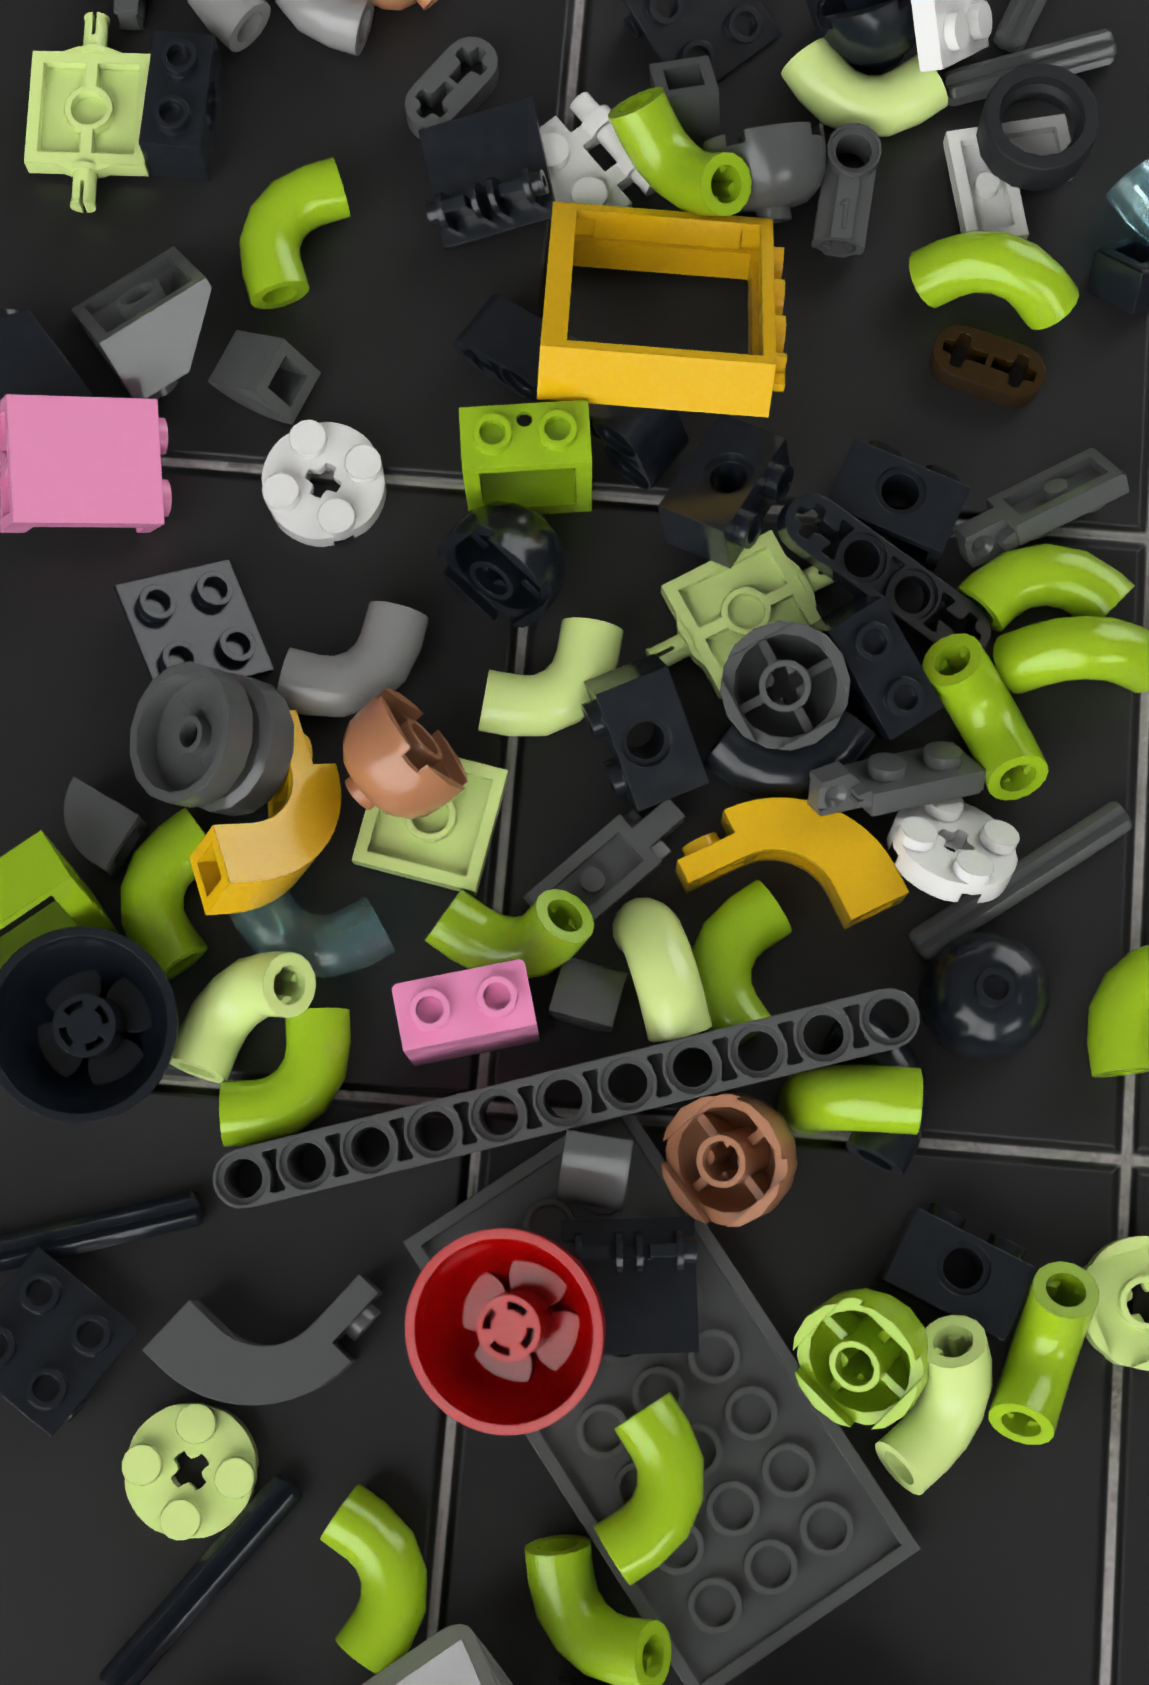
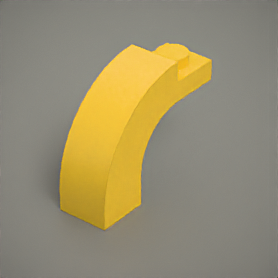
M290 710L294 723V752L286 778L272 799L267 802L268 819L255 823L212 825L189 857L206 915L246 912L275 901L296 884L328 844L335 831L341 808V785L336 763L313 764L312 745L308 736L303 733L296 710Z
M772 797L755 799L724 809L721 824L727 837L720 840L717 833L712 832L688 843L682 848L685 857L677 860L675 869L678 879L687 894L751 863L779 861L792 864L806 871L821 885L844 930L901 903L909 893L889 854L864 827L841 812L819 816L807 804V800Z

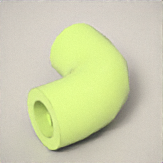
M823 37L799 51L790 59L781 72L782 78L798 101L822 124L834 129L847 123H861L869 126L877 133L878 137H890L920 125L948 106V95L941 77L936 70L920 72L918 54L892 71L882 75H866L856 71Z
M565 618L561 623L557 651L552 663L544 671L534 675H517L489 669L478 731L504 736H547L580 722L584 718L581 704L590 701L584 681L616 669L619 661L623 630L614 624L596 619Z
M649 897L635 898L626 902L616 912L612 924L613 938L618 948L626 957L638 996L648 1040L651 1042H662L700 1033L712 1027L698 967L678 917L664 903Z
M270 951L240 958L222 970L193 1001L179 1028L177 1045L170 1064L183 1072L215 1083L227 1081L246 1037L258 1023L267 1017L291 1018L299 1016L309 1007L316 989L315 973L310 962L297 953Z
M964 1315L941 1317L926 1327L929 1369L927 1384L908 1413L875 1444L877 1455L890 1475L906 1490L916 1495L923 1494L947 1472L967 1449L983 1420L991 1393L992 1358L985 1330L976 1320Z

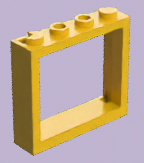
M553 201L540 342L537 399L551 401L588 400L589 404L768 418L772 391L784 392L787 353H783L786 335V316L782 315L785 279H781L784 247H774L773 219L732 215L702 216L682 211ZM573 266L748 280V354L567 340Z

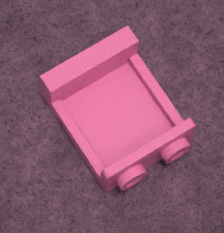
M6 394L0 400V533H26L33 527L136 528L137 533H150L164 525V517H168L171 511L172 492L169 481L162 479L161 455H165L167 451L168 427L165 418H159L158 399Z
M521 959L401 982L392 987L403 1052L414 1067L540 1041L526 966Z

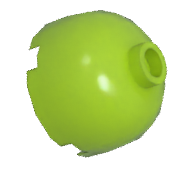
M867 1288L843 1291L816 1307L805 1318L794 1337L793 1350L798 1346L797 1358L800 1365L795 1371L799 1387L814 1408L833 1422L843 1426L851 1427L856 1422L863 1425L875 1424L872 1429L886 1428L906 1415L915 1404L929 1379L927 1361L928 1338L925 1328L910 1307L896 1297Z

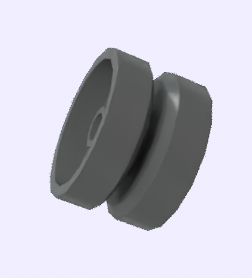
M191 661L171 665L151 681L138 702L130 728L131 762L136 779L149 796L166 803L189 808L199 807L209 812L228 816L253 813L270 801L286 778L294 752V723L287 701L273 685Z

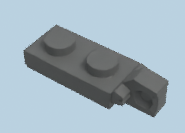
M1091 447L987 498L988 508L980 515L954 527L960 555L973 568L988 563L1003 553L1004 550H1013L1018 545L1021 546L1029 541L1043 538L1052 530L1086 513L1098 511L1105 504L1129 493L1127 476L1100 452Z
M934 741L926 744L923 748L899 753H876L868 759L855 761L850 764L843 765L837 761L811 770L809 774L810 785L807 804L819 816L863 808L873 817L979 794L981 790H984L986 770L953 741Z
M671 799L663 801L644 819L634 808L623 817L619 814L523 897L524 901L531 907L538 896L544 891L551 889L564 890L577 896L588 907L595 923L661 866L662 860L671 853V850L663 840L684 823L685 815Z

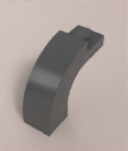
M359 1274L306 1331L292 1340L277 1345L258 1344L241 1338L222 1323L200 1300H189L142 1351L173 1380L206 1398L223 1403L254 1406L292 1400L327 1385L357 1361L339 1341L345 1334L353 1341L357 1340L377 1319L381 1311L374 1303L383 1292L365 1275Z

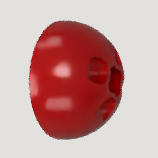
M492 1228L464 1235L443 1247L432 1257L419 1274L412 1288L406 1308L405 1342L412 1369L423 1390L452 1419L469 1428L488 1434H527L541 1430L563 1418L588 1392L599 1371L605 1348L606 1327L603 1305L595 1284L586 1269L568 1250L558 1243L523 1229ZM514 1302V1305L523 1307L527 1312L524 1313L517 1308H512L511 1305ZM530 1328H533L532 1335L528 1339L530 1343H527V1337L529 1335Z

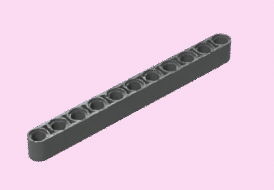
M895 988L878 989L235 1149L224 1154L217 1162L213 1172V1187L217 1196L226 1205L234 1208L256 1207L893 1050L907 1044L916 1035L920 1024L919 1009L915 1001L906 992ZM891 1000L899 1003L905 1009L908 1024L900 1036L886 1039L878 1036L872 1030L869 1023V1014L875 1004ZM821 1016L833 1018L840 1024L843 1030L841 1046L835 1052L828 1055L812 1052L804 1041V1031L807 1024L812 1019ZM755 1032L769 1034L774 1038L778 1046L776 1061L770 1068L763 1071L749 1069L743 1064L740 1057L742 1041L748 1035ZM690 1048L704 1050L712 1061L713 1070L710 1078L705 1084L698 1087L685 1085L676 1073V1063L679 1056ZM626 1064L639 1066L647 1077L645 1094L640 1100L633 1103L622 1101L613 1090V1077L616 1071ZM562 1080L574 1082L579 1087L583 1100L577 1114L567 1119L558 1116L549 1104V1095L552 1088ZM501 1095L514 1102L518 1110L517 1123L506 1134L495 1132L489 1126L486 1119L488 1105L494 1098ZM437 1111L445 1114L451 1120L454 1129L451 1142L446 1148L441 1150L432 1147L426 1141L423 1130L426 1119ZM371 1128L380 1129L389 1140L390 1150L388 1156L379 1165L370 1163L364 1158L361 1151L363 1135ZM310 1143L318 1146L326 1158L325 1170L315 1181L307 1178L299 1167L300 1153ZM247 1159L254 1161L262 1172L261 1187L253 1196L243 1192L237 1183L238 1168Z

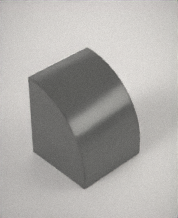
M708 55L649 64L651 88L663 87L678 121L697 146L703 149L705 141L721 135L719 88Z
M236 330L207 382L244 407L267 418L293 425L321 372L284 338Z
M73 777L64 800V822L67 833L74 846L100 871L117 880L150 826L137 813L79 779Z
M572 957L561 967L549 1006L550 1019L612 1035L628 972Z
M567 1130L557 1201L622 1211L633 1140Z

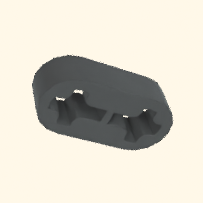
M470 36L458 39L413 84L406 94L404 106L409 129L417 138H419L418 130L472 114L493 92L498 84L499 67L496 51L489 42L479 37ZM478 61L482 62L483 74L478 75L476 72L471 71L461 80V64L463 62L469 66L475 65ZM442 101V117L433 113L425 119L422 117L421 106L423 104L433 108Z

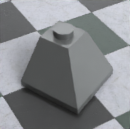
M173 246L71 310L131 398L159 399L170 393L176 387L178 379L190 372L212 287L207 278Z

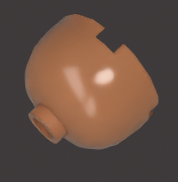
M390 688L384 689L375 698L367 702L348 724L343 737V762L350 777L345 780V785L352 797L367 810L376 806L388 815L405 819L428 816L446 805L465 789L463 785L468 782L467 774L460 759L441 732L437 730L430 735L416 721L424 713L402 694Z
M740 1092L706 1095L682 1107L666 1127L663 1141L668 1140L665 1150L667 1161L661 1163L662 1176L674 1201L693 1219L703 1223L714 1222L719 1225H728L727 1227H740L771 1212L792 1186L797 1168L795 1139L784 1117L765 1100Z

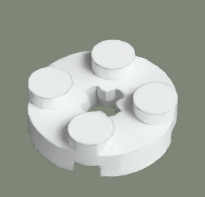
M314 420L300 421L292 427L290 433L283 436L274 445L266 458L262 470L263 498L274 520L285 534L306 545L326 547L335 545L334 541L345 540L352 535L356 538L365 533L375 523L384 507L387 489L381 456L363 434L343 424L335 422L318 423ZM324 471L334 472V480L340 485L338 491L326 490L321 498L312 495L314 486L310 479L315 474L321 475Z
M961 797L898 811L887 836V846L889 850L893 845V848L899 855L894 865L900 874L918 889L936 898L957 903L962 893L969 895L981 894L977 903L994 900L1006 889L1017 866L1016 847L1020 837L1012 825L1005 821L993 819L978 808L964 803ZM946 847H950L956 851H950Z

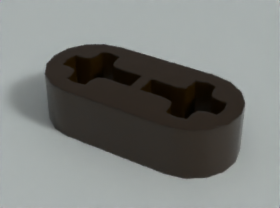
M953 325L941 331L934 341L930 352L929 366L931 373L939 382L1004 407L1019 408L1034 401L1046 377L1044 360L1033 349L967 325ZM956 345L967 349L966 358L968 360L962 363L961 368L949 364L951 360V354L949 353H952ZM1013 366H1020L1025 369L1023 379L1026 381L1023 380L1019 388H1013L1008 385L1009 375L1007 373L1012 370Z

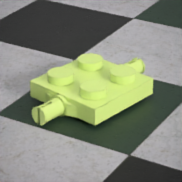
M88 12L84 15L85 26L82 46L65 51H33L24 164L29 173L66 174L73 177L70 208L80 213H84V206L87 213L96 211L97 179L110 175L149 177V169L138 142L151 54L121 53L107 47L110 18L101 12H97L96 19L93 12Z
M770 530L760 535L750 549L744 548L731 569L713 561H708L661 585V594L676 620L677 635L650 649L647 648L645 650L646 655L655 654L668 667L689 656L694 663L703 669L715 693L721 699L720 689L723 667L734 645L754 628L776 621L804 623L808 626L817 622L821 617L816 610L814 592L835 581L814 566L802 571L796 563L786 556L773 531Z

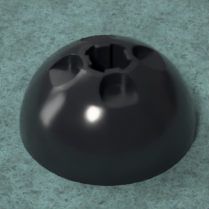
M84 926L67 927L45 933L31 940L18 949L0 969V1085L19 1105L40 1117L56 1122L71 1124L93 1123L128 1111L145 1099L159 1084L172 1061L176 1049L179 1032V1014L176 997L167 975L157 961L141 946L125 936L106 929ZM100 1006L103 1008L101 1011L106 1016L108 1023L104 1022L102 1015L97 1011ZM100 1037L103 1038L99 1043L92 1045V1050H89L88 1044L96 1042Z

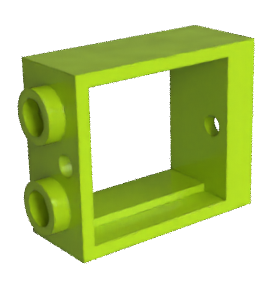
M588 400L459 407L462 473L468 512L495 501L519 504L536 510L541 514L592 511V450ZM521 415H528L531 417L532 422L530 425L523 427L517 423V419Z
M42 830L0 857V930L51 895L55 901L0 937V969L22 946L54 930L84 926L102 928L118 933L91 888Z

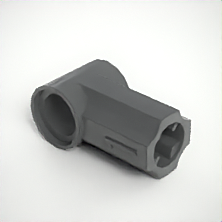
M847 123L838 127L829 138L826 147V171L819 189L811 247L822 251L824 255L846 258L851 255H862L864 252L876 168L882 154L881 141L877 133L869 126L861 123ZM843 153L854 154L863 161L865 166L853 169L845 167L839 162L837 156Z

